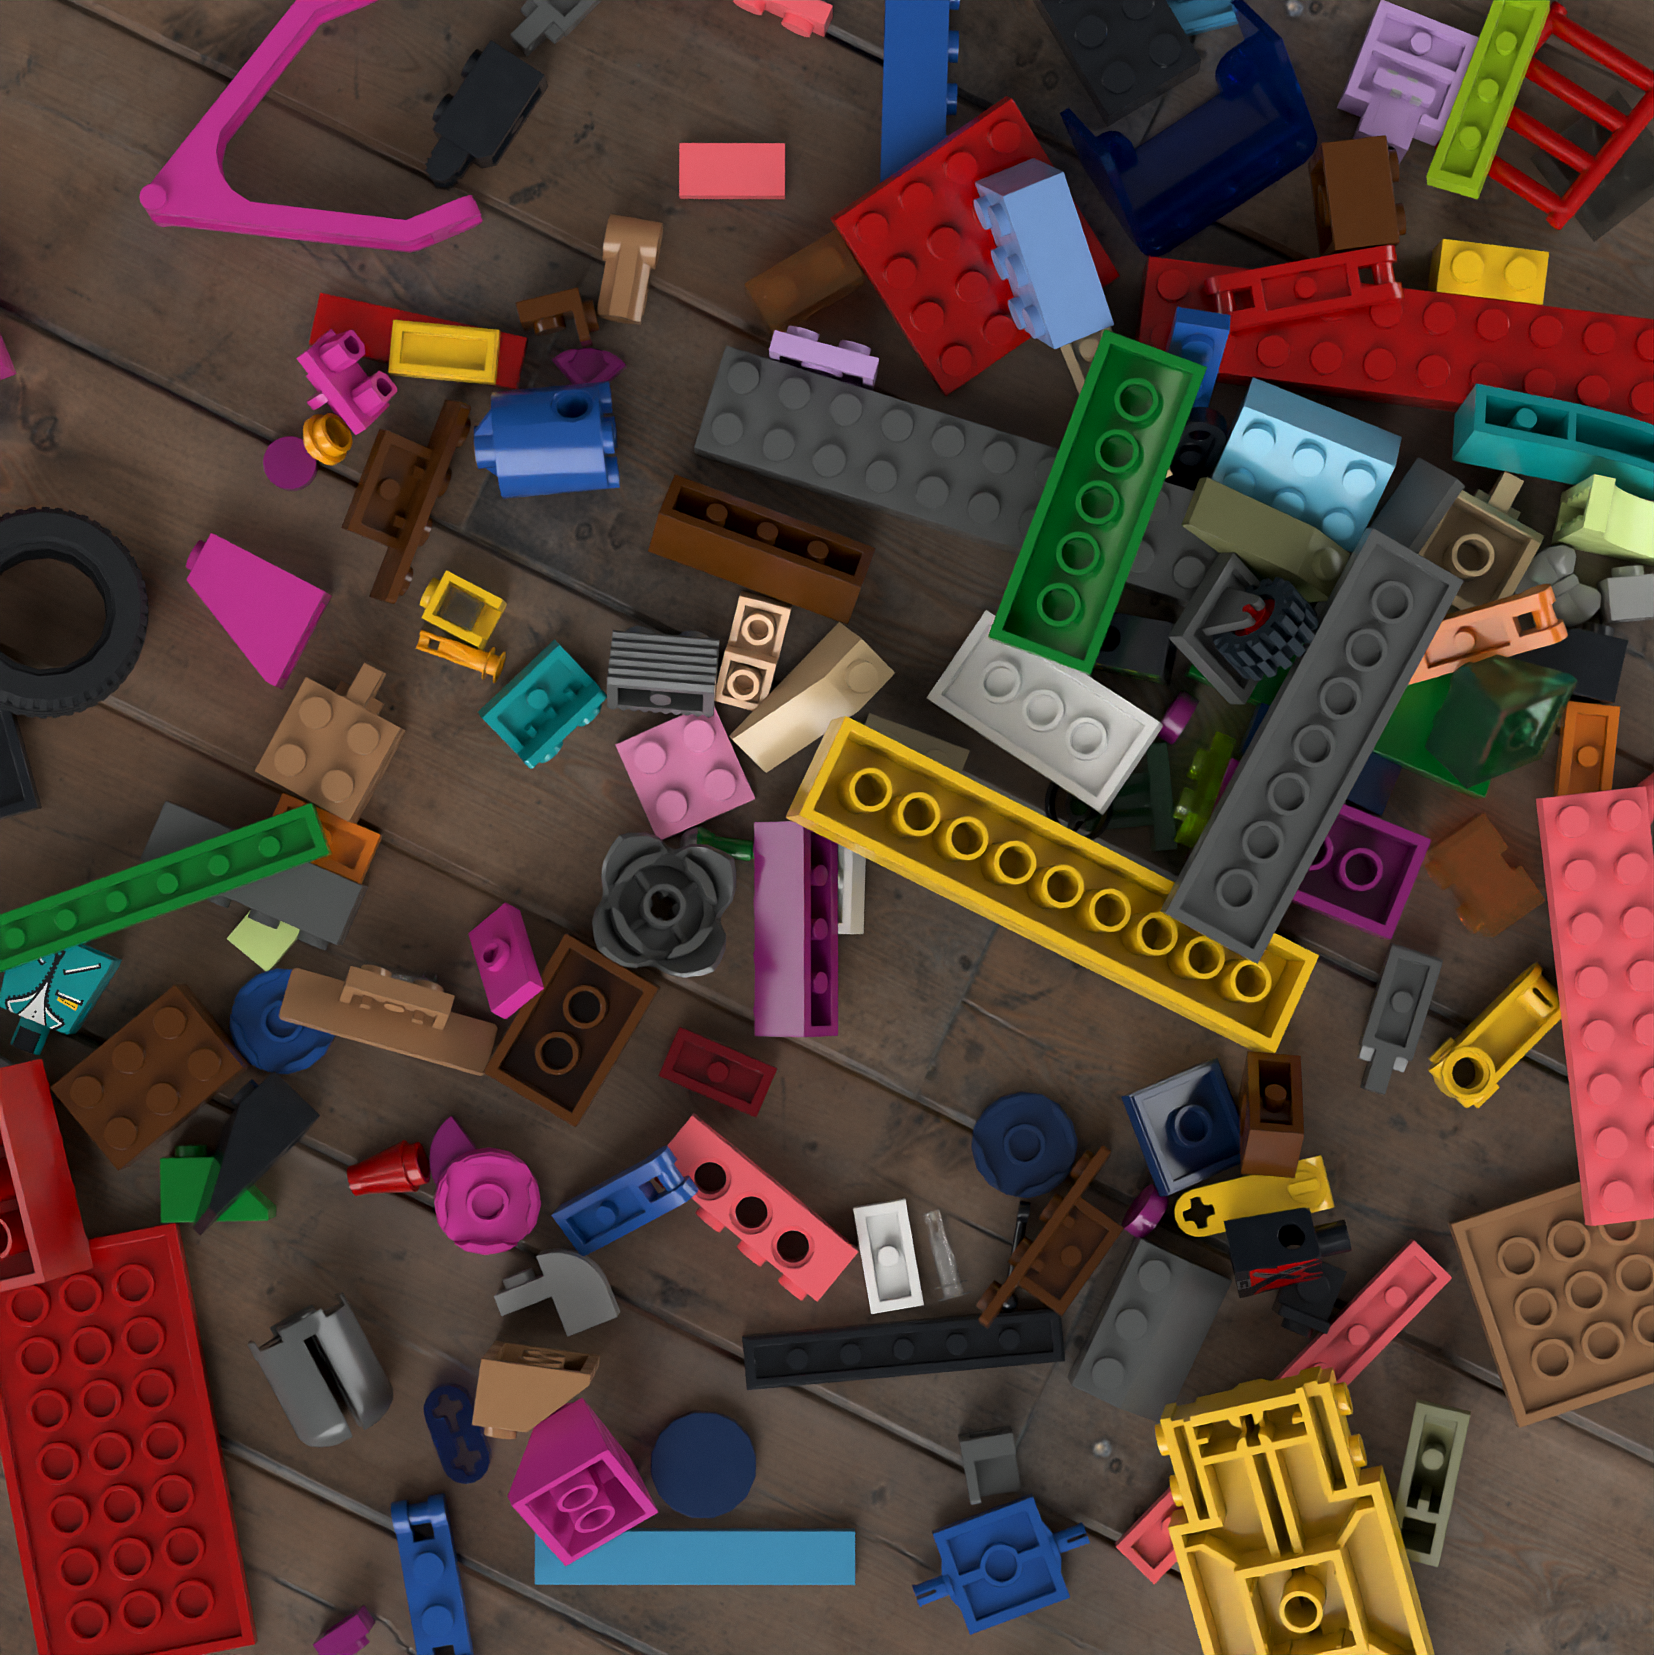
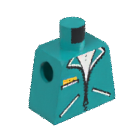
M80 944L5 971L0 992V1007L21 1016L10 1044L23 1051L40 1055L51 1029L67 1035L77 1033L118 970L122 960L88 945Z

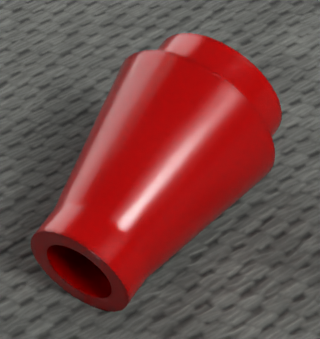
M402 1140L360 1163L347 1167L348 1183L356 1197L377 1193L417 1192L420 1185L430 1182L431 1176L429 1161L421 1143L409 1144L406 1140Z

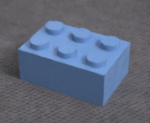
M1032 158L975 181L980 196L974 199L975 211L985 230L991 229L997 248L991 250V257L1002 280L1008 279L1014 298L1008 300V307L1019 330L1025 328V331L1031 334L1034 339L1037 338L1053 349H1057L1113 326L1114 322L1064 172Z

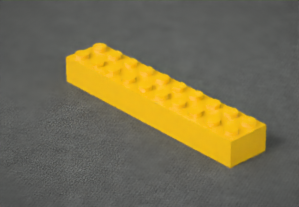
M847 716L830 721L785 817L1254 1052L1276 1053L1319 955L1274 933L1258 964L1251 962L1160 911L1175 882Z

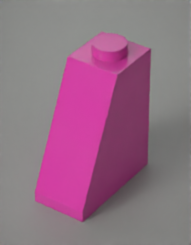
M210 533L206 542L199 540L192 549L186 563V568L191 570L186 580L263 679L283 690L332 596L229 541Z

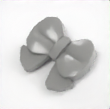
M1565 544L1548 546L1538 552L1532 559L1515 590V594H1519L1537 585L1551 584L1556 601L1552 604L1556 618L1563 619L1566 627L1575 626L1590 619L1600 608L1601 593L1597 588L1579 583L1578 577L1573 573L1576 561L1575 550Z

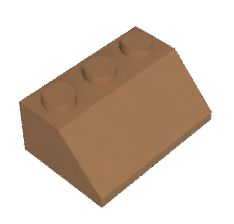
M495 1340L481 1358L472 1425L485 1427L484 1435L489 1437L516 1439L517 1432L527 1433L588 1387L599 1367L601 1355Z

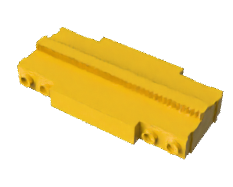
M1321 1366L1303 1369L1300 1370L1299 1375L1273 1381L1261 1378L1239 1383L1232 1390L1197 1397L1195 1402L1177 1406L1176 1402L1166 1404L1160 1418V1423L1155 1424L1156 1440L1162 1456L1170 1455L1175 1474L1169 1477L1174 1503L1177 1507L1184 1506V1509L1173 1511L1168 1530L1204 1655H1435L1383 1466L1380 1465L1361 1470V1467L1367 1466L1365 1447L1360 1434L1351 1435L1346 1419V1415L1353 1414L1350 1393L1346 1382L1337 1383L1333 1367L1322 1369Z

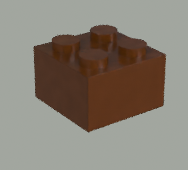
M1386 135L1321 143L1308 164L1319 257L1383 245H1395L1396 247L1400 243L1399 236L1406 234V215L1403 204H1395L1392 183L1399 182V161L1396 150H1388Z

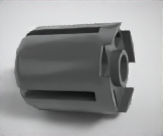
M343 1292L335 1294L339 1301V1304L324 1311L322 1308L316 1311L313 1305H310L271 1326L270 1330L274 1338L259 1348L252 1340L247 1344L255 1360L258 1361L297 1437L311 1447L320 1448L338 1445L353 1436L303 1340L310 1337L345 1405L359 1427L362 1426L366 1430L379 1422L393 1401V1387Z

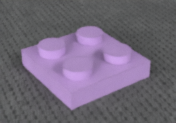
M788 326L786 333L774 330L769 348V358L771 360L873 391L878 374L879 358L869 356L871 348L847 340H840L838 347L817 342L819 338L818 333L796 326Z

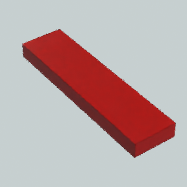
M320 293L309 345L312 346L321 335L330 329L336 335L348 330H354L365 345L366 354L361 358L389 364L393 320L482 327ZM501 332L496 385L489 386L518 390L528 345L527 337Z

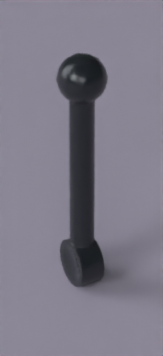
M1019 1202L1011 1255L1025 1237L1030 1202ZM1010 1264L1008 1267L1007 1278L1014 1270V1267ZM1015 1291L1002 1310L1012 1311L1017 1307L1018 1297Z

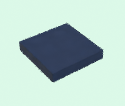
M1218 1058L1206 1060L1121 1097L1160 1197L1173 1194L1240 1164L1239 1112Z

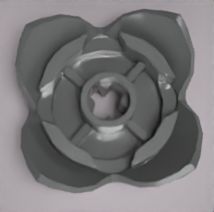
M646 832L619 835L611 845L602 865L601 881L603 895L601 902L594 911L592 920L594 940L598 950L605 957L623 967H654L668 975L681 978L703 976L714 972L726 950V933L721 925V917L731 904L737 888L734 857L705 844H690L678 849H672L659 837ZM657 895L659 901L667 897L672 902L673 907L667 912L671 920L663 921L661 916L657 919L651 914L650 909L653 906L651 896Z

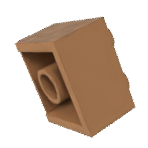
M365 662L352 685L340 681L335 691L305 677L255 772L347 822L357 824L406 732L403 728L379 716L384 703L376 700L375 696L387 674Z

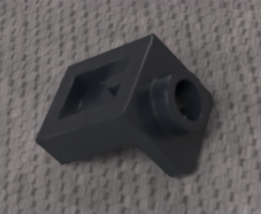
M1322 1261V1277L1280 1288L1272 1310L1284 1317L1281 1326L1308 1338H1311L1314 1329L1327 1334L1331 1326L1328 1319L1347 1271Z

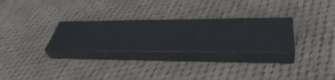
M1049 1307L1000 1311L988 1329L979 1323L978 1319L982 1313L742 1335L747 1390L1063 1362L1065 1361L1062 1320L1059 1314Z

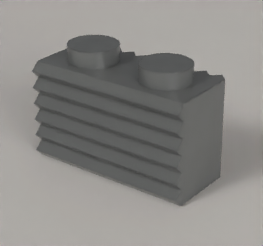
M643 626L631 627L626 631L613 630L607 676V707L612 710L619 708L622 711L630 709L633 712L641 710L644 713L650 710L653 713L661 711L664 714L672 712L675 715L683 713L686 716L691 714L697 717L704 715L708 718L714 716L720 639L709 638L706 634L699 631H685L679 635L656 634L652 629Z

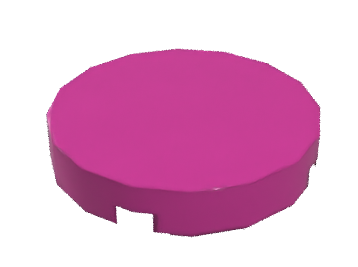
M491 1147L469 1150L452 1160L439 1176L433 1197L437 1223L444 1234L446 1233L447 1237L463 1250L482 1255L506 1252L518 1245V1242L527 1233L529 1235L535 1227L541 1207L538 1182L526 1162L509 1151Z

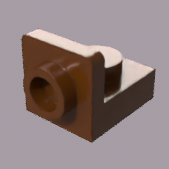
M578 287L515 302L524 331L534 329L537 336L548 335L566 329L565 321L575 319L582 347L588 348L593 346L590 333L600 330L592 299L582 301Z

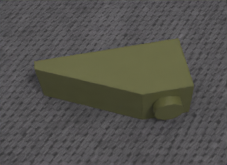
M1208 477L1199 479L1181 524L1217 552L1235 553L1260 582L1267 578L1273 582L1276 577L1283 578L1284 581L1288 580L1307 602L1328 600L1350 556L1349 552L1317 528Z
M1417 1399L1394 1508L1408 1560L1439 1567L1471 1411Z

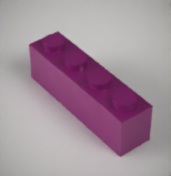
M793 821L754 822L753 906L755 948L753 958L755 963V1002L753 1011L755 1016V1036H838V844Z

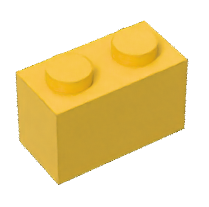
M1442 239L1432 250L1428 291L1543 305L1549 252Z

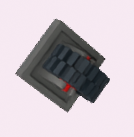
M1219 553L1169 633L1168 638L1229 704L1245 705L1259 680H1262L1264 673L1268 678L1277 675V667L1281 665L1284 669H1287L1292 665L1289 659L1294 654L1301 657L1306 651L1302 644L1311 643L1315 637L1311 630L1318 628V621L1315 618L1317 613L1288 580L1284 581L1283 578L1276 577L1273 582L1269 578L1263 579L1260 582L1235 553Z

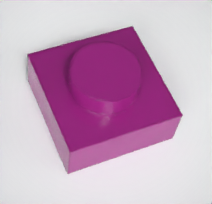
M362 1605L322 1632L313 1643V1646L319 1655H354L370 1642L366 1634L374 1626L375 1620L365 1605Z

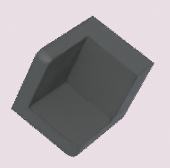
M1010 1425L958 1434L971 1505L981 1503L980 1497L1020 1489L1021 1483L1015 1455L1016 1448Z

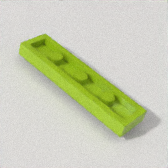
M1493 0L1427 173V185L1474 199L1479 198L1549 14L1550 1Z

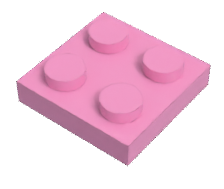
M715 706L714 716L709 718L704 715L697 717L693 714L688 716L683 714L615 744L655 836L659 837L662 841L755 800V796Z

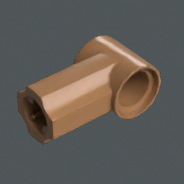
M610 214L603 246L602 258L606 263L596 312L597 317L622 324L642 325L651 270L656 269L659 259L663 223Z

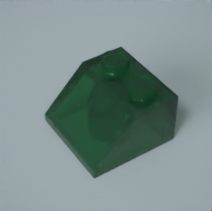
M1498 654L1475 663H1465L1455 671L1450 679V690L1443 706L1433 718L1432 723L1434 726L1425 748L1466 789L1540 760L1546 751L1578 681L1571 674Z

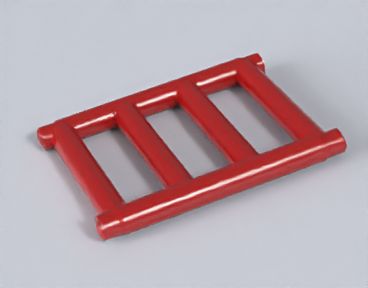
M1553 1L1550 4L1549 14L1525 78L1613 132V134L1598 153L1593 156L1529 114L1513 106L1506 126L1573 168L1580 175L1562 197L1497 155L1494 156L1487 176L1548 214L1546 221L1556 230H1561L1653 119L1654 71L1566 17L1568 13L1566 8L1560 3ZM1552 34L1646 92L1628 116L1534 57ZM1439 142L1435 145V150H1437Z

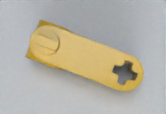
M1537 962L1524 970L1455 1039L1449 1037L1428 1058L1432 1062L1428 1071L1433 1075L1434 1082L1439 1090L1449 1097L1456 1098L1465 1108H1469L1472 1105L1480 1108L1500 1088L1497 1082L1561 1019L1558 990L1541 974L1543 968ZM1467 1058L1473 1063L1476 1073L1472 1083L1467 1087L1461 1088L1455 1083L1452 1071L1453 1066L1458 1060Z
M1322 1155L1299 1160L1295 1178L1248 1175L1191 1189L1183 1193L1176 1201L1174 1219L1178 1227L1186 1234L1194 1237H1205L1225 1232L1224 1221L1303 1207L1310 1208V1212L1314 1213L1333 1208L1335 1205ZM1194 1197H1199L1202 1205L1211 1204L1213 1208V1214L1206 1217V1226L1203 1228H1197L1194 1221H1185L1183 1217V1211L1191 1208L1190 1199Z

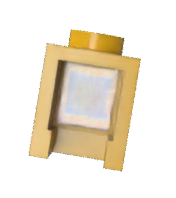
M446 570L441 580L435 577L432 578L423 593L419 605L426 608L421 617L425 621L484 650L507 603L503 599Z

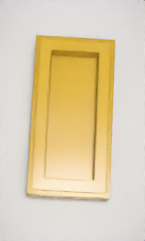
M393 320L388 373L393 376L496 385L501 332L497 329Z

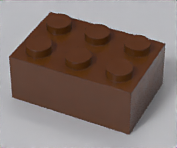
M565 933L540 975L544 989L521 1007L483 1073L576 1128L582 1121L661 987L632 969L623 967L608 959L598 949L575 935Z
M175 984L52 1085L50 1089L119 1171L130 1167L249 1069L252 1064L237 1050L234 1041L187 984Z

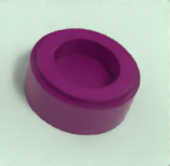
M286 436L275 440L269 445L264 454L263 468L268 479L280 489L298 491L306 488L315 479L318 472V460L314 459L307 452L302 439Z
M1184 690L1180 691L1161 719L1160 723L1163 727L1157 736L1173 745L1188 723L1200 700Z
M1153 1184L1148 1185L1140 1192L1127 1210L1121 1226L1134 1237L1144 1238L1155 1228L1164 1215L1169 1204L1168 1196L1160 1197L1156 1186Z

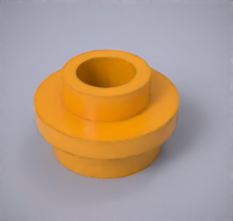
M333 413L325 415L315 414L308 418L303 425L304 446L314 459L330 466L336 465L345 459L347 451L352 447L353 439L347 424L339 416Z

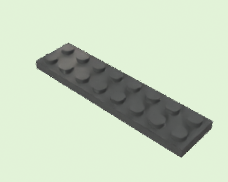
M1365 529L1317 618L1318 628L1311 630L1315 637L1311 643L1303 644L1306 651L1301 657L1297 656L1166 898L1160 910L1162 913L1251 962L1258 964L1464 580L1376 529Z

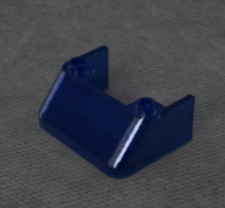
M1232 0L1230 2L1244 41L1226 52L1216 67L1215 80L1220 94L1136 149H1134L1132 142L1119 131H1108L1096 137L1069 107L1060 113L1085 172L1130 240L1146 256L1158 257L1173 250L1304 164L1316 148L1317 132L1283 38L1244 0Z

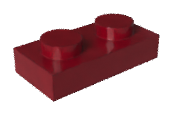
M680 1026L658 1076L757 1118L777 1067Z

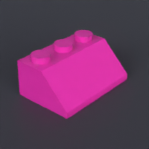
M583 1397L573 1403L564 1404L533 1428L507 1496L513 1508L565 1566L658 1513L633 1460Z

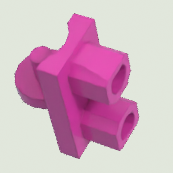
M330 329L296 358L308 373L306 375L307 379L317 390L307 400V404L312 410H316L327 403L334 414L342 417L353 433L357 435L370 426L390 406L388 402L397 393V387L386 373L378 371L368 377L357 361L366 354L365 345L354 330H348L336 335Z

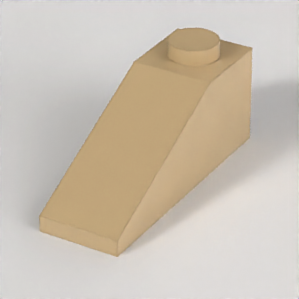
M839 622L729 737L767 773L824 735L831 720L843 716L851 717L857 713L895 672L862 638Z

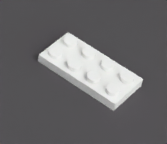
M986 610L927 696V699L1103 815L1163 725L1085 673L990 640L988 635L995 615Z

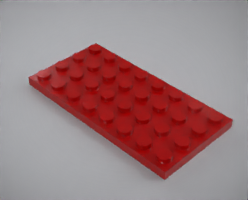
M179 1222L166 1223L88 1238L89 1251L94 1268L51 1281L0 1292V1453L38 1655H204L255 1645L258 1637Z

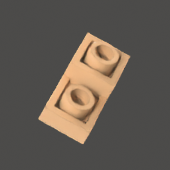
M741 591L717 680L715 701L754 711L770 694L792 604Z

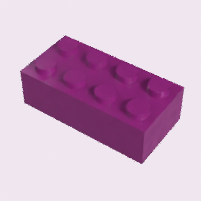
M1231 758L1224 762L1185 859L1189 858L1240 761ZM1343 804L1291 902L1380 939H1392L1431 839Z

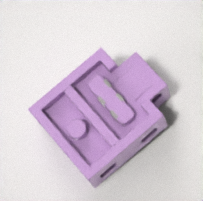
M1380 0L1373 13L1337 106L1341 110L1361 117L1353 139L1386 135L1388 150H1396L1399 164L1408 151L1412 138L1435 146L1443 134L1479 37L1385 0Z

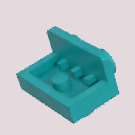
M554 639L477 713L510 746L520 759L532 769L539 762L545 763L551 760L562 748L563 739L577 726L582 727L590 723L599 714L602 708L601 703L607 698V694Z

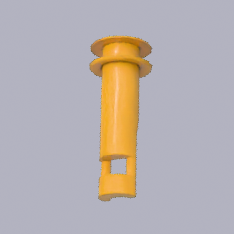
M420 630L416 649L482 672V680H485L487 675L493 676V684L499 679L505 664V651L502 652L501 656L495 655V647L486 652L458 641L432 634V632ZM432 639L440 642L438 650L429 648Z

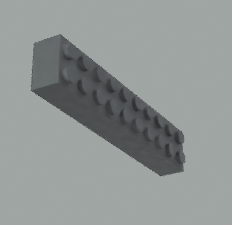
M729 346L725 347L694 446L697 456L1018 556L1059 450L1058 448ZM1164 482L1124 589L1186 608L1219 552L1181 525L1195 491Z

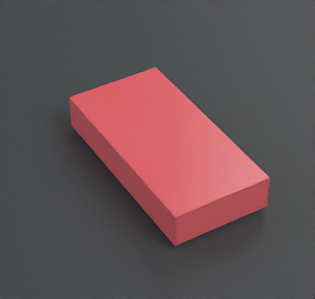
M679 143V198L785 199V143Z

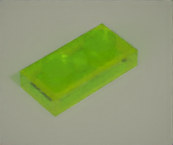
M1216 731L1207 750L1197 747L1186 773V777L1194 780L1192 788L1184 787L1172 813V817L1180 820L1174 841L1194 848L1210 819L1236 739Z

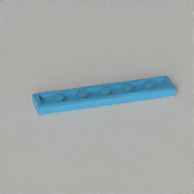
M631 1528L567 1566L559 1560L535 1532V1585H855V1528Z

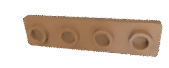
M362 965L361 968L350 966L345 981L294 968L291 971L279 1012V1018L283 1021L478 1076L485 1074L483 1071L490 1060L498 1030L497 1026L493 1023L451 1012L455 995L444 993L442 986L427 980H414L412 983L395 979L392 978L391 972L374 965Z

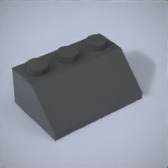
M1134 1237L1067 1377L1070 1384L1117 1408L1160 1423L1165 1405L1175 1403L1232 1280L1146 1238Z

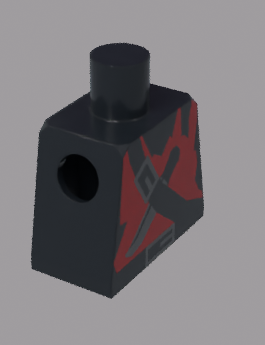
M1303 1207L1224 1221L1227 1246L1239 1298L1318 1279L1323 1276L1322 1257L1352 1251L1345 1220L1314 1226L1310 1208ZM1290 1245H1298V1246H1301V1247H1299V1248H1297V1249H1288V1248H1286V1247H1288V1246H1290Z

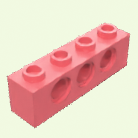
M695 1113L692 1114L667 1145L677 1158L674 1164L682 1176L689 1175L699 1189L692 1197L700 1205L695 1212L696 1215L719 1233L726 1226L737 1235L741 1241L736 1247L758 1266L761 1267L766 1260L783 1273L778 1282L799 1300L803 1301L809 1295L818 1302L858 1253L856 1245ZM707 1162L720 1165L726 1174V1182L723 1187L716 1191L702 1189L695 1178L696 1170L700 1165ZM656 1176L654 1180L665 1189L663 1184ZM745 1197H758L765 1203L768 1213L761 1223L748 1225L739 1219L736 1207ZM791 1230L804 1234L809 1243L807 1252L796 1259H790L782 1255L777 1245L780 1236Z

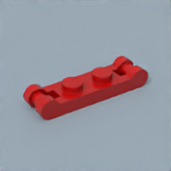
M1395 245L1377 246L1228 273L1204 280L1206 295L1213 298L1215 313L1231 315L1230 332L1371 305H1385L1404 299L1402 283L1396 282L1393 264L1398 262ZM1359 269H1372L1374 286L1361 288ZM1249 290L1252 308L1237 310L1234 293Z

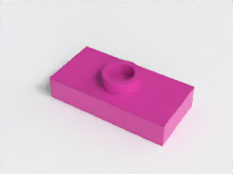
M505 902L470 931L468 935L491 1012L507 1019L543 990L544 986L521 912Z

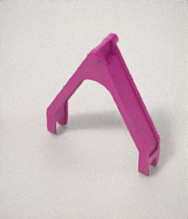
M296 0L153 181L142 188L139 196L146 212L154 224L159 227L178 226L408 253L422 250L481 224L483 220L472 195L458 198L410 219L402 220L250 202L233 191L226 182L223 160L227 143L318 27L323 23L370 5L378 0Z

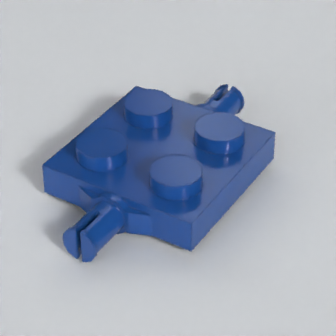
M1031 1493L932 1530L941 1555L942 1575L917 1585H912L913 1591L920 1607L950 1595L951 1600L960 1608L971 1635L1070 1598L1061 1574L1060 1554L1082 1545L1090 1544L1082 1522L1052 1534L1051 1529L1042 1521Z

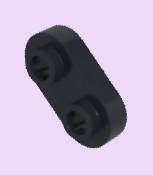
M1207 407L1192 408L1170 465L1173 475L1165 478L1164 482L1195 491L1200 478L1210 477L1227 443V422L1221 413Z

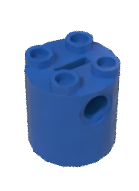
M604 381L492 392L491 409L480 424L474 426V447L478 469L486 468L498 477L503 499L620 488L617 456L608 457V454L615 453V448H618L615 416L604 417L605 413H613L610 382Z

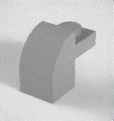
M553 1248L539 1252L536 1257L543 1274L535 1276L532 1268L515 1273L502 1279L505 1288L499 1290L494 1295L501 1316L552 1297L567 1337L617 1318L620 1313L609 1281L599 1265L587 1255L582 1256L578 1251L566 1248Z

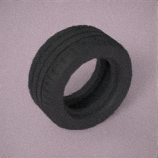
M42 506V509H36V507H30L27 510L18 509L15 510V513L10 514L7 512L0 517V576L4 571L26 560L51 558L72 564L92 579L104 600L106 621L99 640L85 656L65 667L39 670L15 663L0 651V709L11 711L19 716L24 714L26 717L47 719V716H52L53 718L64 715L70 716L74 712L78 711L80 713L89 707L96 706L99 701H104L124 683L127 676L134 669L144 645L149 607L145 581L142 579V573L137 566L134 556L131 557L129 549L121 543V540L117 536L114 537L112 535V531L102 527L96 520L92 522L88 516L78 515L71 510L66 512L63 511V508L50 509V507Z

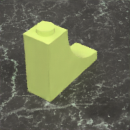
M1596 474L1562 492L1551 542L1552 545L1565 544L1576 550L1654 566V502L1621 490L1615 485V478Z

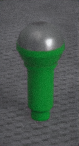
M703 826L691 827L681 837L680 848L690 844H705L726 852L734 857V860L750 861L754 859V842L752 840L716 836L715 833H712Z

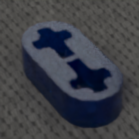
M450 1382L441 1384L432 1390L425 1400L424 1416L447 1476L458 1483H474L481 1479L490 1467L492 1460L491 1447L487 1436L484 1435V1428L472 1425L475 1404L469 1391L460 1384ZM448 1394L451 1401H461L463 1407L456 1413L459 1429H452L447 1415L437 1416L435 1413V1408L441 1404L440 1395ZM463 1436L469 1451L478 1450L481 1457L474 1464L475 1471L468 1472L465 1465L456 1466L453 1459L460 1453L456 1440L457 1437Z

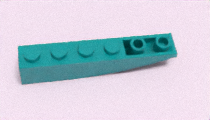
M1477 383L1455 413L1452 461L1573 485L1596 474L1615 478V485L1629 494L1639 498L1654 500V425L1577 403Z

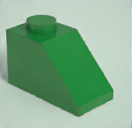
M206 1144L175 1145V1155H167L160 1158L161 1223L195 1221L215 1155L207 1154ZM253 1185L215 1222L269 1221L276 1217V1205Z

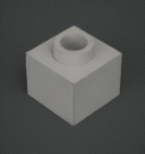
M1643 565L1612 568V578H1606L1596 583L1597 590L1601 593L1599 608L1600 624L1654 620V574L1644 575Z

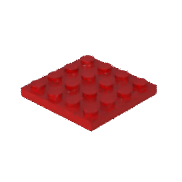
M1008 96L995 103L830 217L936 386L945 396L1032 337L1031 334L1025 331V328L1019 330L1013 321L1008 307V300L1014 298L1008 279L1002 280L991 257V250L997 248L991 229L985 230L974 207V199L980 197L975 181L1032 158L1054 167L1014 100ZM1073 199L1103 288L1120 275Z

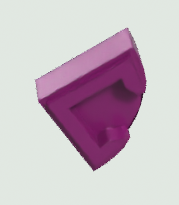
M594 348L569 349L552 359V362L571 384L611 382L627 368L626 364L616 355Z
M453 1115L440 1126L430 1148V1170L436 1185L439 1176L452 1160L469 1150L478 1149Z

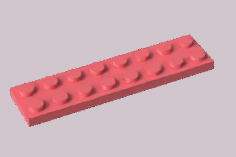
M1646 786L1537 798L1536 806L1585 1225L1598 1226L1654 1218V853Z

